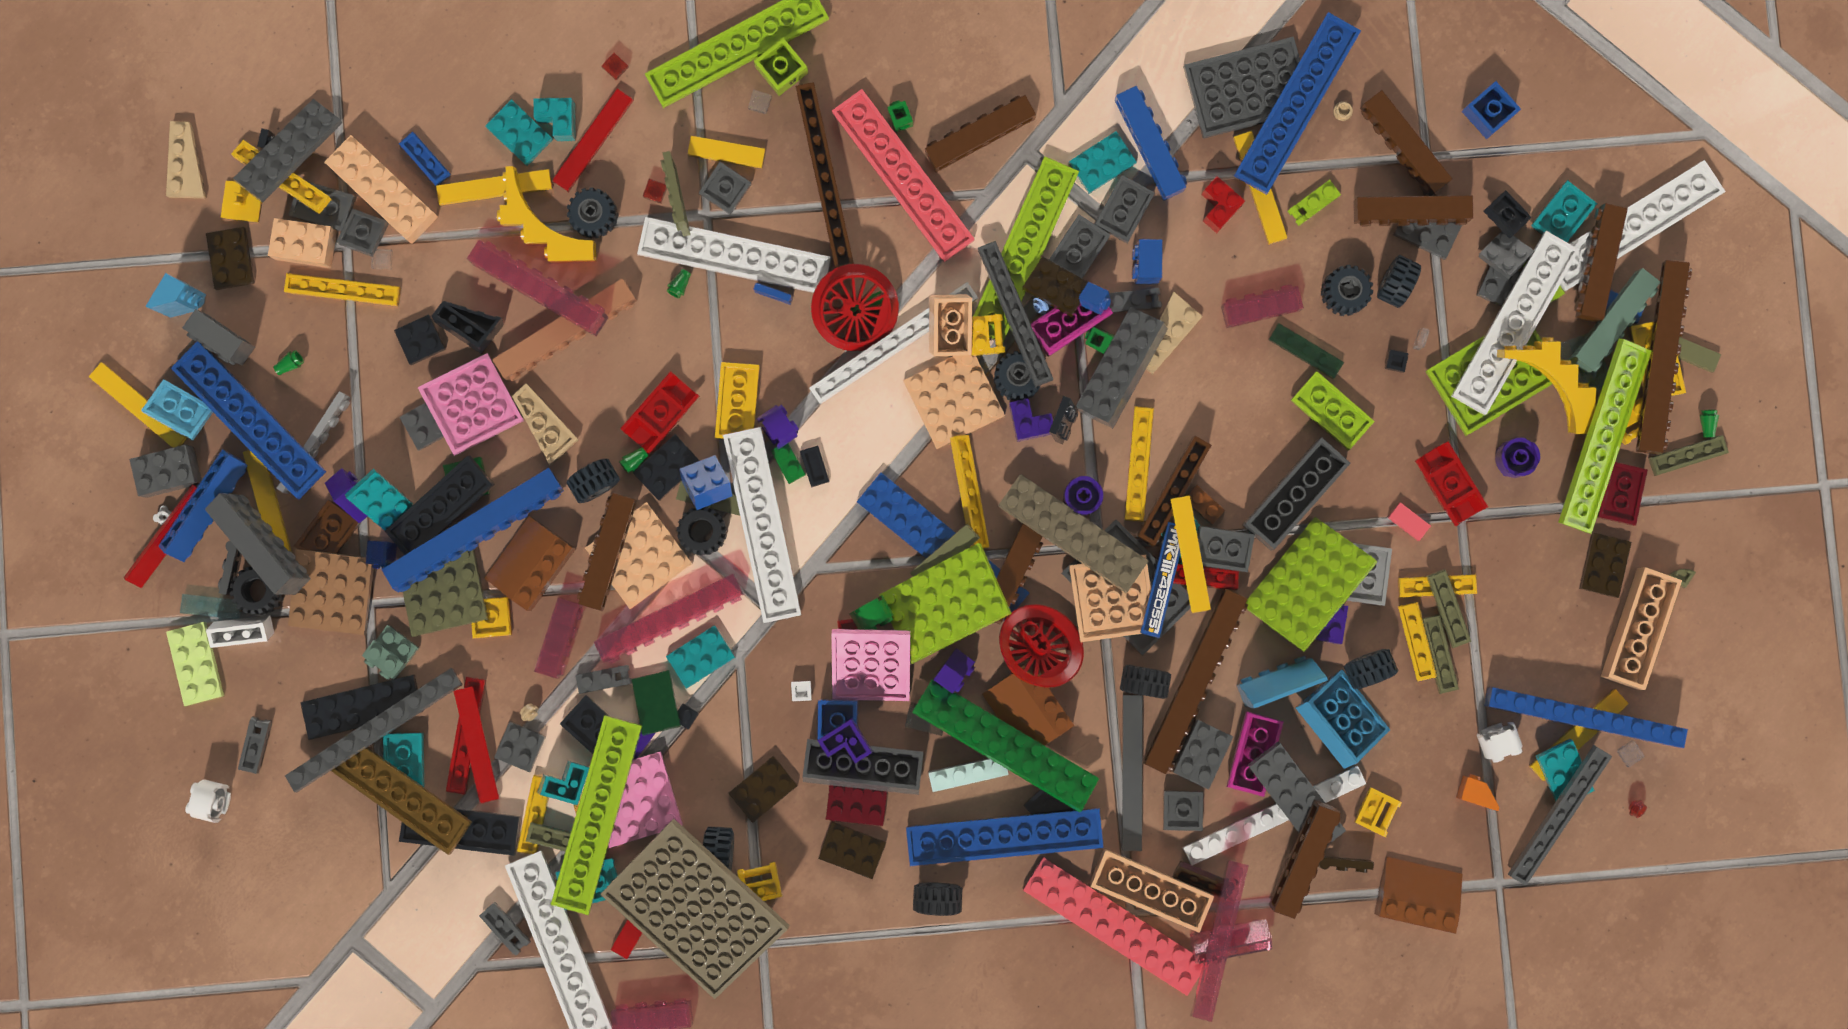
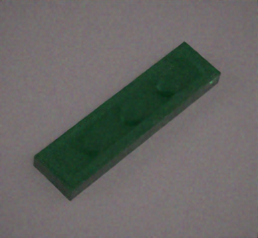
M1280 323L1277 324L1268 339L1332 379L1336 377L1344 364L1340 359Z

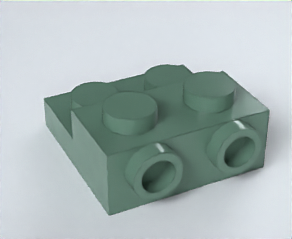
M387 625L378 638L372 641L362 656L365 658L364 662L372 668L376 666L381 670L379 672L381 676L388 680L389 678L396 679L418 651L419 647L392 626Z

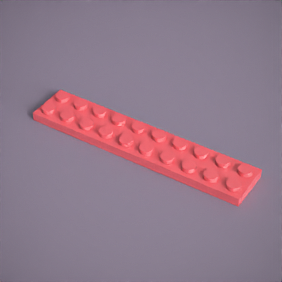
M863 89L832 110V114L944 263L975 241L974 237Z
M1044 857L1023 888L1024 892L1186 996H1188L1208 964L1207 961Z

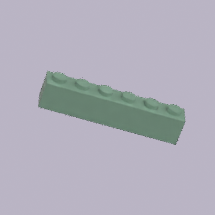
M1644 268L1634 272L1611 305L1606 309L1604 320L1594 325L1569 360L1573 364H1578V368L1586 374L1592 371L1596 372L1603 364L1601 360L1604 356L1607 357L1613 351V344L1618 342V339L1623 338L1625 335L1623 331L1626 327H1630L1635 322V315L1638 312H1642L1647 306V299L1649 297L1652 298L1657 293V286L1660 284V281Z

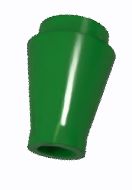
M681 269L676 277L667 285L668 289L666 291L675 298L683 296L691 273Z
M289 351L273 368L278 375H282L283 373L300 368L304 360L298 351Z
M1701 410L1699 417L1703 437H1715L1719 420L1718 410Z
M640 447L638 450L623 456L619 463L629 474L638 468L644 459L648 457V454Z

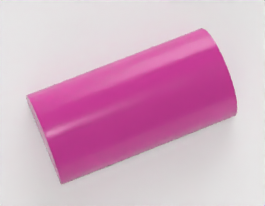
M1080 304L1073 317H1070L1060 310L1053 308L1031 323V327L1040 348L1049 357L1113 313L1111 308L1108 307L1100 315Z
M1245 712L1226 787L1265 796L1266 789L1248 767V764L1279 741L1284 721Z

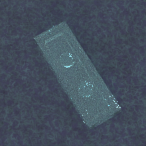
M182 594L180 613L239 619L240 610L236 607L238 604H233L232 599Z

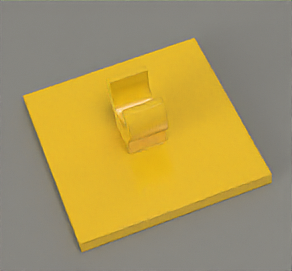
M226 181L220 218L259 223L262 202L235 181Z

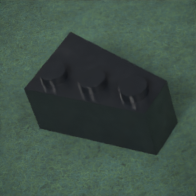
M442 301L431 315L436 324L480 354L484 352L504 325L501 317L473 311L446 301Z

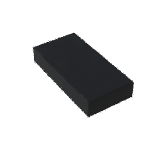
M819 446L801 450L800 453L811 488L829 483Z

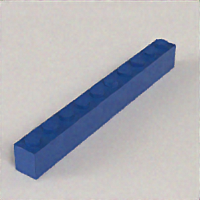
M547 468L381 570L392 589L396 592H404L416 581L420 582L426 579L431 572L441 570L444 564L459 559L465 551H471L480 542L490 540L498 531L508 529L511 523L526 518L529 512L539 510L547 501L557 499L564 490L550 468Z
M1494 687L1487 688L1484 703L1486 707L1676 748L1685 747L1688 729Z

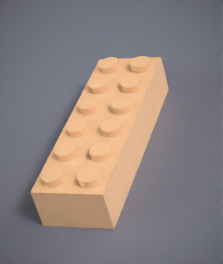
M352 135L325 161L339 177L411 244L438 218L429 207Z
M1646 567L1637 568L1601 677L1636 690H1646L1682 580Z
M1103 848L1089 882L1092 888L1200 933L1214 898L1211 893Z

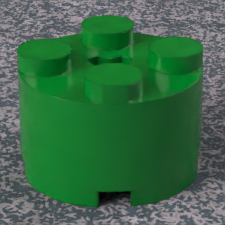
M883 595L849 613L858 630H876L877 624L883 626L891 622L894 615Z

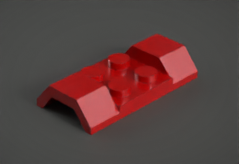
M670 371L620 429L650 454L700 396Z
M1449 441L1415 460L1424 475L1425 481L1455 527L1474 514L1488 508L1487 503Z

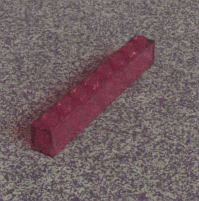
M478 240L466 258L473 266L592 335H598L609 318L605 314L603 307L598 304L591 305L586 297L574 295L573 290L567 286L560 287L557 285L558 282L551 277L546 279L542 276L543 273L536 268H532V270L527 268L525 262L520 259L515 261L511 258L512 255L504 250L501 252L496 250V246L491 242L486 241L484 243Z
M731 574L594 641V644L603 663L609 662L613 664L621 660L619 656L625 653L629 656L637 652V647L644 645V647L650 646L655 643L654 639L660 636L662 639L673 634L672 630L676 628L682 630L690 626L689 622L694 619L698 622L707 617L706 614L711 611L717 613L723 610V605L729 602L733 605L741 601V596L744 595L735 574Z
M1231 860L1227 861L1190 1017L1208 1022L1213 1020L1249 865Z

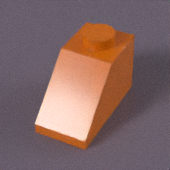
M1470 774L1469 777H1462L1456 798L1499 811V806L1487 783L1481 781L1482 777Z

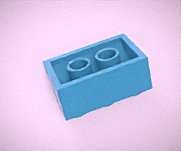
M165 273L146 307L172 318L194 312L195 309L198 310L204 304L206 294Z

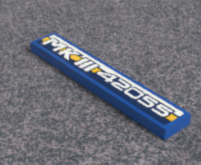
M1168 522L1166 525L1140 631L1142 634L1157 638L1161 634L1180 557L1175 523Z

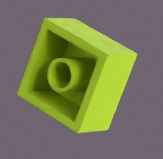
M784 38L754 60L756 69L778 96L782 95L808 74L807 66Z

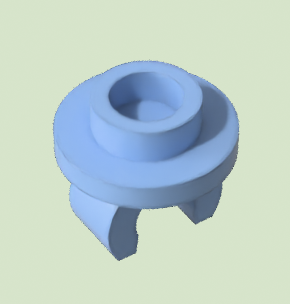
M1037 297L1033 299V309L1041 315H1045L1052 307Z

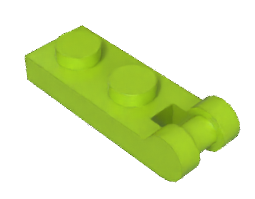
M1328 180L1287 212L1290 216L1293 215L1296 219V224L1300 226L1341 194L1331 180ZM1301 208H1302V209L1304 210V212L1306 213V214L1303 215V216H1302V214L1299 212V210H1300Z

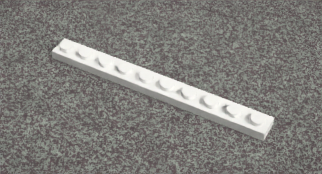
M968 282L949 294H967L972 297V302L978 299ZM929 308L811 386L809 389L817 401L822 404L928 333Z
M1355 766L1313 787L1323 801L1327 803L1365 785L1366 782L1359 767ZM1276 803L1184 846L1183 849L1190 864L1194 865L1278 826L1289 819Z

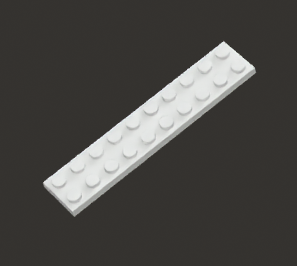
M1705 160L1628 207L1617 259L1725 192ZM1591 231L1570 243V245L1580 251L1560 284L1564 292L1583 281L1584 275L1582 270L1588 260L1586 251L1588 246L1591 245Z
M645 217L637 252L638 255L811 293H814L820 280L829 272L831 257L690 226L691 235L683 237L681 230L677 231L676 224Z
M1548 231L1543 233L1533 254L1527 261L1451 397L1483 415L1488 413L1517 362L1515 359L1497 357V350L1504 349V346H1516V349H1523V345H1526L1580 251L1579 249Z
M758 427L723 435L763 623L800 616L802 614L762 428Z
M541 850L505 865L569 1029H613L568 913L564 908L551 905L556 883L543 851Z

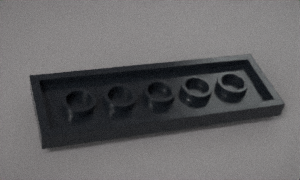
M466 456L387 528L385 532L402 553L406 555L441 534L495 484L471 456Z
M415 675L300 702L308 740L361 727L418 690Z
M454 808L472 821L455 849L516 855L521 816ZM401 822L399 842L435 846Z

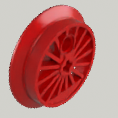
M847 264L827 273L816 286L811 301L812 319L820 335L831 345L847 351L867 350L889 335L896 324L899 312L898 297L892 283L879 270L863 264ZM851 278L852 297L843 280ZM855 278H863L858 296L856 297ZM870 280L874 284L862 297L866 282ZM840 282L846 295L840 294L833 287ZM877 287L883 291V293L867 300ZM829 291L834 293L829 298H826ZM883 298L881 305L868 306ZM834 299H841L842 305L836 308L832 306V302ZM824 302L829 304L830 309L823 310ZM855 305H858L860 311L856 310V312L853 313L851 307H855ZM868 310H879L877 314ZM840 313V315L827 322L824 319V314ZM868 316L875 317L876 321H872ZM845 318L834 332L828 327ZM863 318L873 326L872 334H870ZM849 321L845 337L841 338L837 334ZM855 321L856 340H848L853 322ZM858 321H860L868 338L860 340Z
M1026 605L1014 610L1002 624L999 634L1002 656L1011 672L1022 681L1039 687H1057L1069 682L1080 670L1084 658L1083 642H1080L1079 632L1075 625L1058 610L1044 605ZM1043 625L1049 628L1045 635L1043 634ZM1054 631L1057 635L1048 640L1049 635ZM1059 639H1061V641H1062V643H1063V644L1051 645L1052 643L1056 642V641L1059 640ZM1010 647H1013V648H1016V649H1019V650H1011V651H1010ZM1066 650V654L1057 651ZM1025 655L1017 661H1015L1013 658L1014 656ZM1030 658L1029 662L1023 670L1019 666V664ZM1033 663V672L1031 675L1027 673V671Z

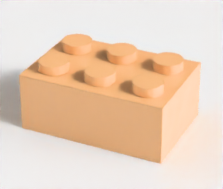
M274 218L268 256L279 261L331 268L337 231L331 226Z
M967 294L929 295V353L933 356L971 355L972 297Z

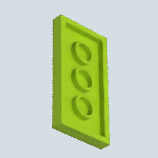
M1317 371L1291 399L1297 407L1348 451L1375 422Z

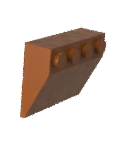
M528 516L487 573L485 579L523 609L532 611L576 548L534 518Z
M1027 663L1021 667L1023 670L1026 667ZM1033 664L1030 666L1029 670L1027 671V673H1029V674H1031V675H1032V672H1033ZM1013 673L982 693L1000 720L1044 746L1074 726L1049 688L1026 683Z
M1386 856L1374 914L1383 918L1456 934L1460 917L1463 874Z

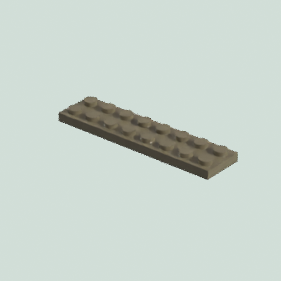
M1021 474L998 505V507L1125 593L1129 591L1148 563L1147 559L1082 515L1074 512L1073 509Z

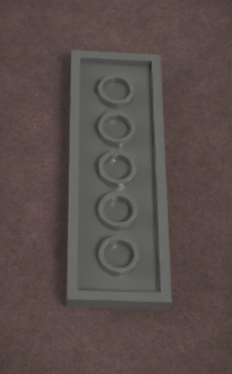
M312 99L233 179L263 203L342 124V121L316 100Z
M1278 741L1248 764V767L1300 833L1313 801L1325 802L1281 743ZM1340 822L1334 828L1331 842L1346 832Z

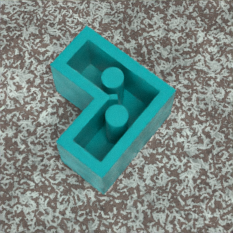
M533 98L535 120L538 123H553V137L556 141H576V104L573 99Z
M567 761L562 779L543 774L537 793L578 805L589 767Z

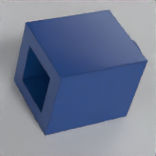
M1091 282L1087 283L1079 296L1081 306L1100 315L1104 309H1108L1111 303L1109 291Z

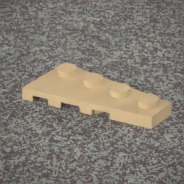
M170 121L166 196L169 198L207 199L203 189V178L200 174V163L196 154V143L190 122Z
M1173 292L1160 318L1168 330L1146 368L1151 374L1158 369L1203 317L1175 292Z
M525 384L512 396L549 465H552L579 440L528 384Z

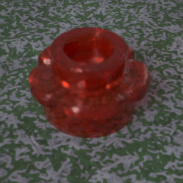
M1634 800L1628 807L1630 810L1629 815L1640 818L1646 812L1647 806L1642 800Z

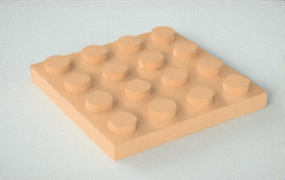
M953 356L903 380L936 449L951 443L950 437L970 434L1005 416L976 356Z
M647 502L634 511L612 581V586L630 609H633L693 564ZM592 542L585 547L589 554L595 551L596 544Z
M1084 564L1069 566L1080 642L1142 634L1140 631L1151 590L1147 564L1127 593Z

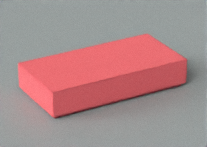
M1401 502L1398 503L1388 516L1389 520L1417 541H1420L1431 527V525Z

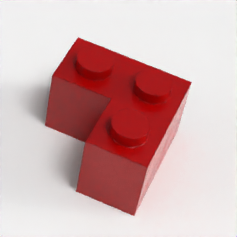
M1218 176L1201 194L1214 206L1203 222L1214 232L1218 233L1245 203V200Z

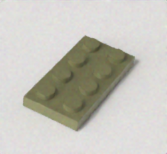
M662 152L664 160H661V165L666 176L664 178L665 184L670 194L668 198L673 209V221L676 224L677 231L681 230L683 237L689 236L691 233L677 168L671 152Z

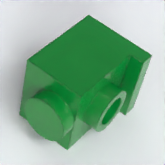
M894 101L887 107L896 133L913 127V120L906 101ZM898 114H902V115H903V117L900 118V119H897L896 116H897Z
M1093 327L1086 333L1085 339L1087 340L1085 344L1105 354L1115 335L1099 327ZM1099 336L1104 338L1102 343L1098 341Z

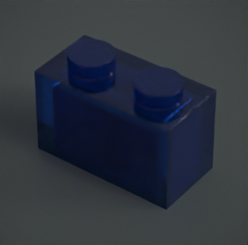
M367 541L366 564L372 565L373 569H383L395 562L397 545L385 541Z

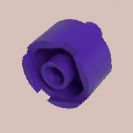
M775 405L757 418L758 423L762 421L764 425L762 429L772 444L775 445L777 443L776 448L778 450L797 438L799 430L793 420H788V413L782 405L779 407Z
M1515 438L1504 442L1496 450L1495 462L1499 471L1504 476L1518 478L1535 471L1540 462V451L1535 443L1526 438Z
M1077 477L1064 490V504L1082 516L1090 515L1102 504V487L1091 477ZM1082 491L1085 495H1088V498H1086L1084 501H1082V498L1078 497V495H1080Z

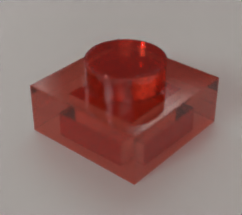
M615 53L601 66L615 80L629 68Z
M649 179L643 193V198L661 204L667 190L666 184Z

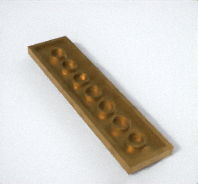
M368 747L331 770V772L447 855L453 852L472 823L471 820Z

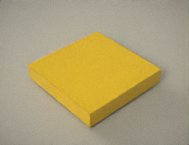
M509 598L484 599L489 620L471 623L472 639L512 635Z

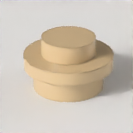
M1339 102L1333 110L1335 118L1340 121L1348 120L1353 113L1352 106L1347 102Z
M532 703L527 704L520 711L521 719L523 721L533 720L538 715L539 708Z

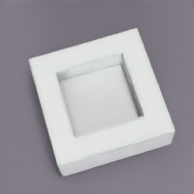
M811 681L791 682L792 701L812 700Z

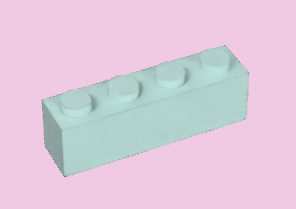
M989 758L928 772L933 792L1009 775L1006 768Z

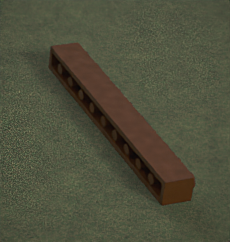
M811 82L795 87L835 268L854 264L815 84Z
M1665 260L1662 263L1650 346L1652 352L1647 366L1636 452L1660 455L1668 446V439H1665L1666 431L1670 430L1671 420H1668L1669 412H1672L1673 409L1671 394H1674L1676 389V382H1673L1674 374L1677 375L1679 363H1676L1677 356L1681 353L1679 337H1682L1684 332V325H1681L1687 311V307L1684 306L1685 299L1689 296L1687 281L1691 279L1692 275L1689 262Z
M1228 589L1223 590L1143 764L1164 774H1167V771L1171 772L1175 764V761H1173L1174 756L1179 754L1183 747L1181 741L1184 736H1188L1191 730L1189 724L1192 718L1195 719L1200 709L1197 707L1200 701L1203 702L1208 693L1206 691L1208 683L1212 684L1216 676L1213 672L1216 666L1219 667L1224 659L1222 653L1224 649L1229 648L1232 641L1230 636L1239 627L1240 621L1238 619L1240 614H1244L1248 607L1246 603L1247 598Z

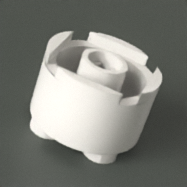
M1507 722L1508 726H1502V723L1495 724L1481 731L1482 735L1477 734L1486 759H1492L1495 763L1504 760L1505 756H1514L1523 752L1521 749L1523 745L1513 722Z
M209 780L193 783L190 789V801L185 809L186 813L190 814L193 818L218 823L221 820L219 818L220 815L226 814L230 804L231 793L227 792L229 786Z

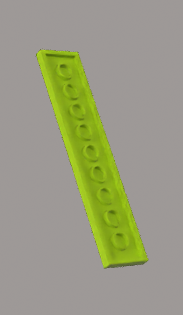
M782 0L645 73V76L662 107L665 108L757 59L782 38L789 42L828 21L829 17L820 0Z
M1045 156L1001 253L1021 302L1026 293L1023 290V285L1039 263L1079 171ZM989 280L974 316L1003 314V321L1001 323L1004 342L1010 326L993 285ZM988 322L989 339L995 341L994 322Z
M1618 339L1558 523L1592 534L1652 352L1651 350L1625 339Z
M606 715L603 718L551 901L553 906L585 915L590 914L642 725Z

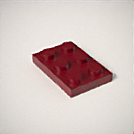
M1615 462L1597 518L1636 526L1648 469Z
M829 785L826 820L883 826L887 791Z

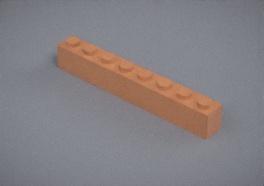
M622 278L492 360L505 380L515 381L521 377V373L525 370L531 371L536 368L537 363L541 360H549L554 356V352L565 350L570 346V342L575 339L576 341L581 340L586 336V332L591 329L594 331L600 328L602 322L607 319L610 321L619 315L618 312L623 309L626 311L632 308L637 300Z

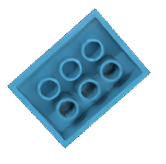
M1301 656L1294 659L1295 663L1288 665L1286 662L1276 666L1277 670L1272 672L1269 669L1259 672V677L1253 679L1251 676L1243 678L1237 687L1245 707L1257 708L1328 681L1327 676L1312 658Z
M1343 670L1337 672L1296 707L1297 711L1344 769L1357 764L1390 731L1389 727L1358 689L1352 688L1349 678Z

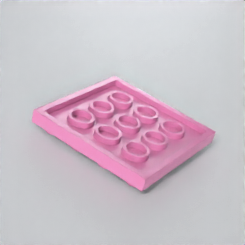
M488 353L418 387L454 456L523 422V418Z
M832 629V700L909 701L910 631Z
M661 751L633 759L608 848L660 833L673 818L681 826L683 825Z

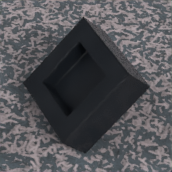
M261 128L257 147L262 150L275 137V134L270 130Z
M1388 350L1385 369L1404 373L1409 353Z
M682 703L678 710L680 724L689 730L700 713Z

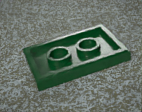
M669 670L632 679L643 736L681 727Z

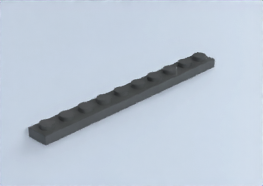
M450 668L286 774L285 777L293 791L299 792L447 696L453 690L462 686L463 684L454 669Z

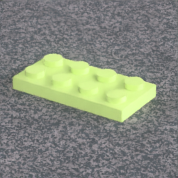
M206 622L166 632L184 706L224 696L213 648H210L206 633L208 628Z

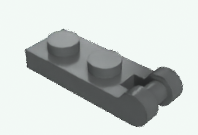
M1160 288L1109 293L1111 299L1109 307L1112 313L1127 312L1130 307L1137 310L1158 309L1162 307L1161 301H1159ZM1146 296H1151L1152 302L1146 303Z
M228 541L225 545L228 554L222 565L224 570L223 576L218 582L219 593L230 595V592L233 591L230 585L235 583L233 578L238 574L242 554L233 543Z
M629 665L576 675L579 694L632 684L628 674L630 670ZM620 672L622 680L617 681L616 673Z
M251 717L238 770L255 774L259 773L269 731L272 727L271 720L265 719L263 721L259 720L258 717ZM257 727L262 728L260 734L255 733Z
M496 902L492 903L479 915L515 956L521 952L520 949L523 946L531 943V940L515 925ZM514 936L518 938L516 943L511 941Z

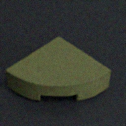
M1679 569L1672 572L1669 576L1682 580L1680 587L1686 588L1696 572L1690 569Z

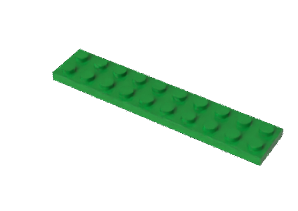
M933 679L912 712L1078 812L1083 810L1100 779L955 692L952 694Z

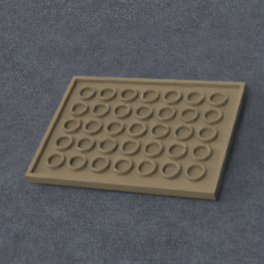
M674 818L600 894L714 999L786 932L790 926Z

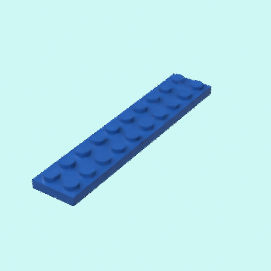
M1329 12L1326 14L1234 177L1264 194H1268L1361 30Z
M197 341L171 367L182 381L297 499H300L327 472L200 342Z
M881 472L857 501L858 504L925 558H928L955 534L952 529ZM988 559L991 568L994 572V575L997 578L1000 572V568ZM1019 586L1016 592L1019 596L1015 604H1010L1011 613L1019 607L1029 594L1023 587Z
M1099 808L1084 809L1081 812L1073 810L906 827L910 866L1104 848Z

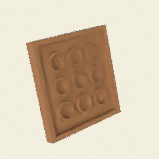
M296 549L295 560L307 570V574L311 579L296 595H291L288 626L366 635L375 558Z

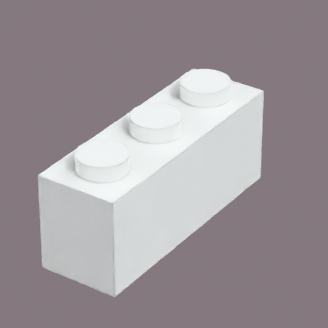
M265 615L216 621L206 629L210 648L268 641L274 634L271 616Z

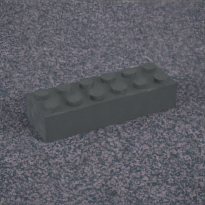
M1130 307L1076 405L1080 413L1112 429L1114 428L1168 330L1163 321Z
M1323 438L1318 439L1242 526L1250 533L1255 534V537L1269 550H1274L1351 463Z
M219 493L205 508L206 512L274 595H296L311 579L307 574V570L295 560V555L285 548L284 542L279 537L275 536L272 532V527L261 519V514L257 510L252 508L247 497L244 495Z
M807 739L802 778L803 782L919 795L923 752L870 746L873 752L857 763H854L845 747L827 757L817 740Z

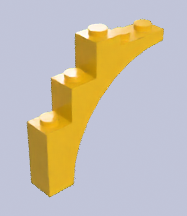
M505 166L506 172H503V182L506 183L504 201L507 202V205H499L500 210H497V220L500 222V225L523 226L520 232L521 240H524V243L527 245L547 244V247L544 248V255L550 263L597 261L595 241L578 240L563 236L551 230L538 219L524 199L519 185L517 168Z
M1542 337L1541 341H1534V345H1523V349H1516V346H1504V349L1497 350V357L1525 362L1546 376L1558 391L1564 404L1568 432L1574 434L1588 433L1596 409V387H1590L1589 383H1578L1579 365L1571 364V360H1560L1561 342L1554 341L1553 337Z

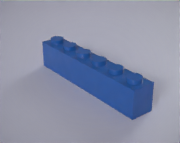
M1134 86L1117 94L1114 101L1163 201L1184 192L1187 181L1183 174L1180 175L1177 169L1179 165L1176 158L1171 157L1169 152L1171 150L1170 146L1161 136V127L1158 123L1155 124L1153 120L1154 114L1152 109L1147 107L1144 102L1146 98L1143 91Z
M222 449L158 547L165 554L185 562L191 556L197 542L203 538L206 528L214 521L205 508L219 493H232L239 478L245 474L248 465L240 458Z

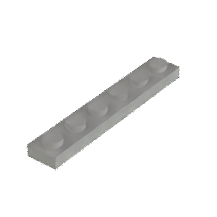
M338 392L303 446L313 458L317 456L319 452L317 449L321 443H325L328 439L330 429L339 422L341 412L345 411L350 404L349 400L351 397L345 393ZM280 482L276 489L282 493L289 494L290 491Z

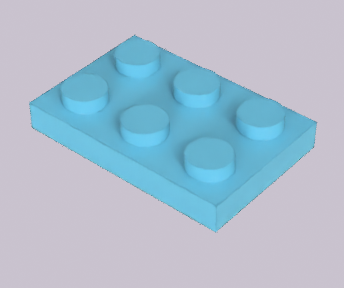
M164 379L141 410L144 414L192 441L213 413L203 401Z

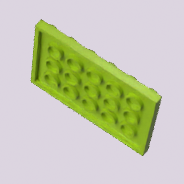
M1534 330L1526 345H1534V341H1541L1536 330ZM1485 335L1425 371L1465 436L1552 385L1550 380L1539 370L1517 360L1486 415L1451 397Z
M1314 517L1247 599V610L1305 652L1376 565L1377 560Z
M980 543L879 594L884 596L894 614L891 621L894 630L910 631V664L1012 614Z

